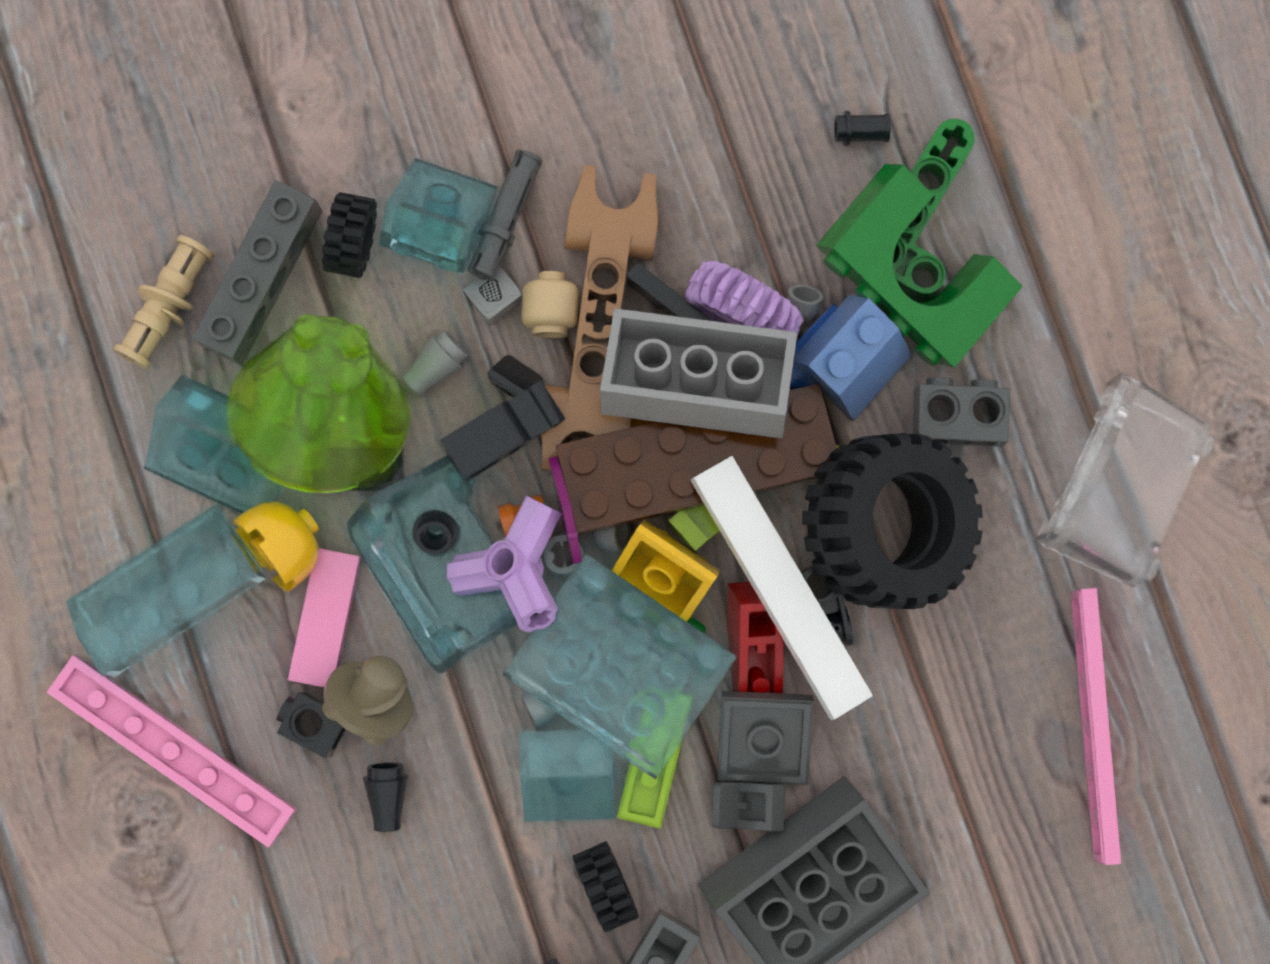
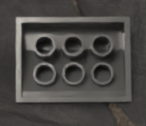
M845 776L785 819L784 831H769L698 884L714 911L754 964H836L930 894L866 800Z

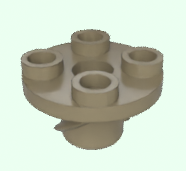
M373 656L365 662L343 664L331 673L324 686L322 711L327 718L336 721L353 734L361 736L366 742L372 745H380L386 739L398 735L405 729L413 713V702L406 688L407 679L404 677L401 667L388 657Z

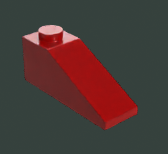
M750 582L727 583V633L733 691L783 694L784 640Z

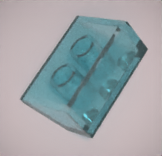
M181 375L157 404L144 469L242 514L259 503L277 501L296 461L304 430Z

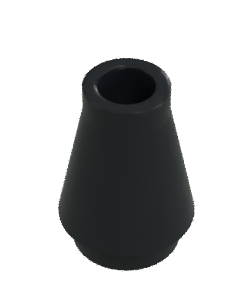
M385 762L367 766V776L363 777V782L375 831L392 832L401 829V815L408 775L404 774V767L401 763Z

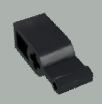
M539 381L512 399L498 404L440 439V445L462 481L466 483L520 450L536 437L565 421V417L543 382Z

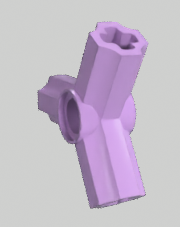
M526 496L504 540L495 542L488 550L455 555L454 560L451 563H447V579L452 586L453 593L459 596H467L502 590L521 630L530 633L534 630L548 627L556 620L555 614L558 608L543 580L544 566L540 557L562 513Z

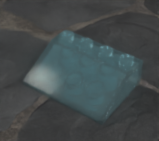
M586 554L582 559L583 562L578 564L554 598L558 608L555 614L556 620L545 629H537L530 633L504 671L503 676L656 779L737 656Z

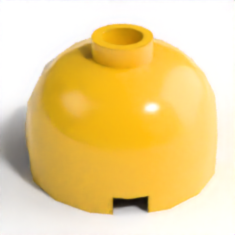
M275 501L264 502L251 507L232 521L233 524L238 526L235 529L237 534L261 568L266 567L269 571L275 569L278 573L272 580L284 592H290L312 573L318 561L319 545L314 537V533L319 530V527L304 508L296 512L285 503Z

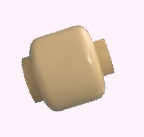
M557 271L539 272L538 279L532 280L523 286L521 319L523 325L532 330V336L547 339L565 338L568 331L576 328L579 322L580 292L578 286L570 281H566L565 274Z

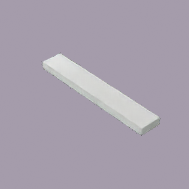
M733 456L692 478L690 481L829 719L835 720L873 696Z

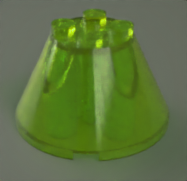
M306 314L296 319L294 326L252 356L243 365L236 375L229 392L227 419L235 445L238 443L241 450L251 460L250 465L266 478L299 491L332 493L356 488L359 482L378 472L382 474L390 467L405 444L410 422V408L401 381L370 342L369 334L365 328L336 317H316Z

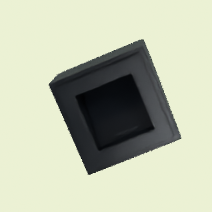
M510 355L504 356L487 373L490 383L512 398L543 380L540 374Z

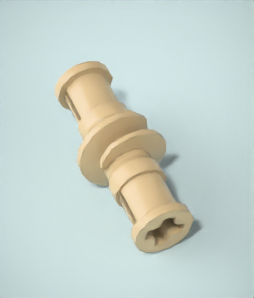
M179 235L176 239L178 247L168 264L160 271L155 286L140 285L136 290L139 297L145 303L133 317V324L120 345L115 344L112 349L115 354L144 370H148L151 366L148 360L160 339L164 338L167 334L170 322L172 321L180 326H184L185 322L176 312L178 309L193 311L194 306L186 302L184 298L195 285L193 282L205 262H211L214 254L208 248L187 236ZM192 254L191 259L189 260L188 264L186 265L184 271L181 274L180 271L183 265L185 264L189 255ZM147 331V334L143 339L142 343L140 344L138 350L134 352L144 332Z

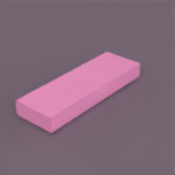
M319 548L318 561L309 577L288 676L289 681L324 687L331 673L339 667L362 557Z

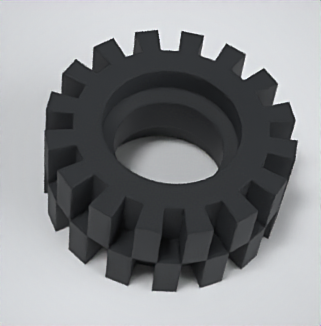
M338 192V195L336 194L334 203H332L330 208L331 215H328L327 231L324 233L325 244L322 248L324 271L356 278L363 276V271L365 272L367 261L370 258V248L373 245L374 239L372 238L376 228L374 223L377 218V202H375V199Z
M607 841L573 855L572 858L581 883L605 933L639 918L633 898Z

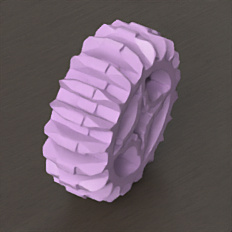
M717 261L703 262L698 271L695 270L689 281V286L685 292L687 301L712 321L797 332V336L800 332L799 328L804 319L797 307L792 305L790 300L782 297L778 291L768 287L766 283L758 281L752 275L743 273L738 268H732L726 263H719Z

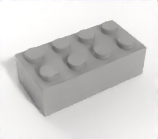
M614 308L600 386L601 414L783 439L797 332Z

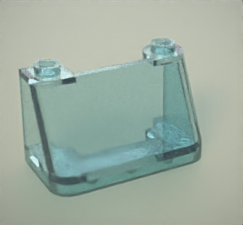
M447 455L367 498L347 522V530L356 550L423 657L438 673L446 672L518 626L502 590L459 596L453 593L452 586L447 579V563H451L455 555L488 550L494 544V541L468 502L474 492L475 477L464 483ZM426 511H443L455 520L458 527V536L455 544L448 551L441 554H429L421 550L415 543L412 534L414 523ZM437 526L428 527V530L435 535L444 532L442 528Z

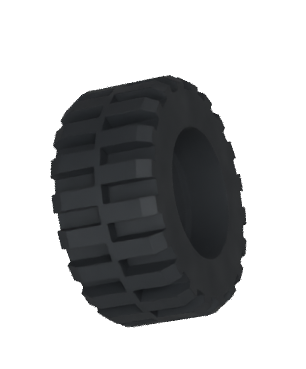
M918 433L863 436L850 440L848 445H840L832 451L829 456L830 462H821L814 473V477L818 481L816 484L808 485L805 499L809 500L808 511H802V525H807L808 536L803 539L806 551L813 552L816 559L811 561L812 566L818 576H828L825 581L826 586L835 594H843L846 601L856 605H867L870 608L918 609L924 608L927 603L936 604L948 595L947 590H956L964 581L965 576L962 572L963 570H971L977 557L973 553L974 547L981 544L983 531L978 530V518H983L982 505L976 504L974 495L979 492L974 480L966 478L965 473L968 469L959 457L950 458L952 451L949 447L940 441L933 442L929 436ZM890 480L903 491L908 500L912 516L909 541L902 554L894 562L886 558L880 550L874 536L872 523L876 499Z

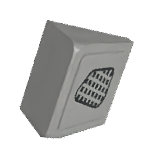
M500 265L494 281L478 278L463 289V292L489 326L522 302V292Z

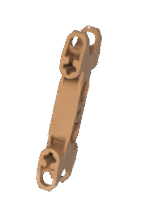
M583 165L580 182L570 204L564 249L588 252L570 387L545 384L546 389L565 417V421L541 434V471L551 472L548 458L557 456L556 445L563 444L572 436L585 435L593 437L630 428L631 418L601 414L600 386L603 373L597 377H589L582 372L580 364L588 356H597L605 363L611 325H604L602 332L593 331V323L586 322L587 320H594L597 301L606 302L604 321L612 324L614 308L621 309L628 258L653 260L659 219L656 203V175L644 173L636 201L627 208L613 209L604 205L597 196L595 186L596 166ZM601 269H607L616 275L617 283L609 289H602L594 283L593 275Z

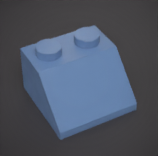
M849 295L794 356L793 364L814 385L820 384L821 391L850 420L854 421L912 354L900 329L869 298Z

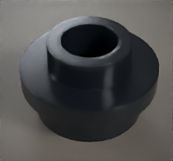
M439 510L426 511L414 523L413 539L424 552L441 554L448 551L455 544L458 536V527L455 520L449 514ZM437 526L442 528L444 532L435 535L428 530V527Z

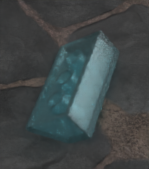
M217 503L67 600L66 604L77 637L101 676L115 677L266 579V577Z

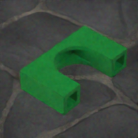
M884 164L816 246L826 255L823 262L831 271L842 278L847 276L857 285L854 290L857 296L869 298L900 329L903 337L908 335L917 344L914 351L921 359L931 366L941 364L955 368L1023 286L994 256L973 254L952 281L937 296L923 302H915L902 291L896 280L893 267L894 251L902 233L934 195L904 165Z

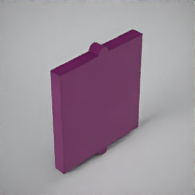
M550 457L548 459L559 512L562 513L560 517L573 563H580L583 561L571 502L558 457Z

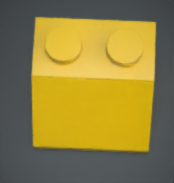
M645 520L634 532L607 579L682 629L721 570L710 564L704 557L694 553L673 539L664 530Z

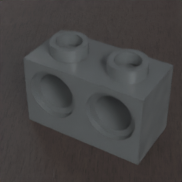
M935 377L927 378L926 384H920L914 390L913 434L918 433L929 436L933 442L940 441L946 445L1002 447L1009 442L1010 388H999L998 381L977 379L971 380V386H953V379ZM941 400L947 404L950 411L947 421H936L929 415V401ZM975 402H986L992 407L994 418L991 423H982L975 418L973 414Z

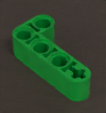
M958 118L948 119L940 124L911 171L918 180L919 174L930 172L937 176L940 182L939 188L928 189L934 196L916 216L918 224L913 227H907L902 233L894 251L895 263H893L896 280L902 291L910 299L917 302L931 299L941 288L946 277L943 263L934 255L915 245L973 147L975 138L971 126ZM950 137H953L958 142L947 161L939 158V155ZM915 269H925L930 272L933 277V286L922 288L915 284L912 279V271Z

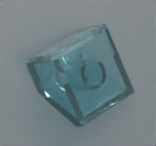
M415 158L387 201L379 245L394 250L400 255L411 256L429 262L440 269L463 274L476 251L481 237L479 230L482 224L487 221L498 186Z
M612 728L527 730L519 732L524 822L615 819Z

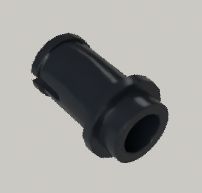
M844 111L843 115H835V142H843L844 146H850V142H889L891 121L889 114L851 115L850 111Z

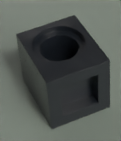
M298 692L295 699L289 696L276 718L277 721L282 723L277 734L323 758L332 757L346 729L336 721L325 716L322 711L323 701L306 692ZM310 709L316 711L322 719V727L314 736L307 735L300 725L302 715Z

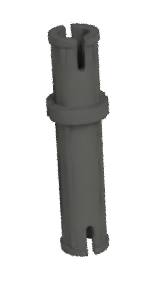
M516 150L512 165L499 192L491 216L487 223L482 224L479 230L481 235L479 245L467 271L480 279L494 281L506 248L511 247L515 239L513 231L527 200L535 176L543 162L536 154L527 150Z

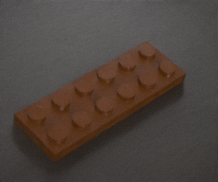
M820 384L790 390L783 439L653 422L556 445V452L571 502L577 535H582L704 506L690 480L731 456L735 459L755 494L817 479L814 477L815 471L821 462L831 461L829 459L830 453L837 447Z

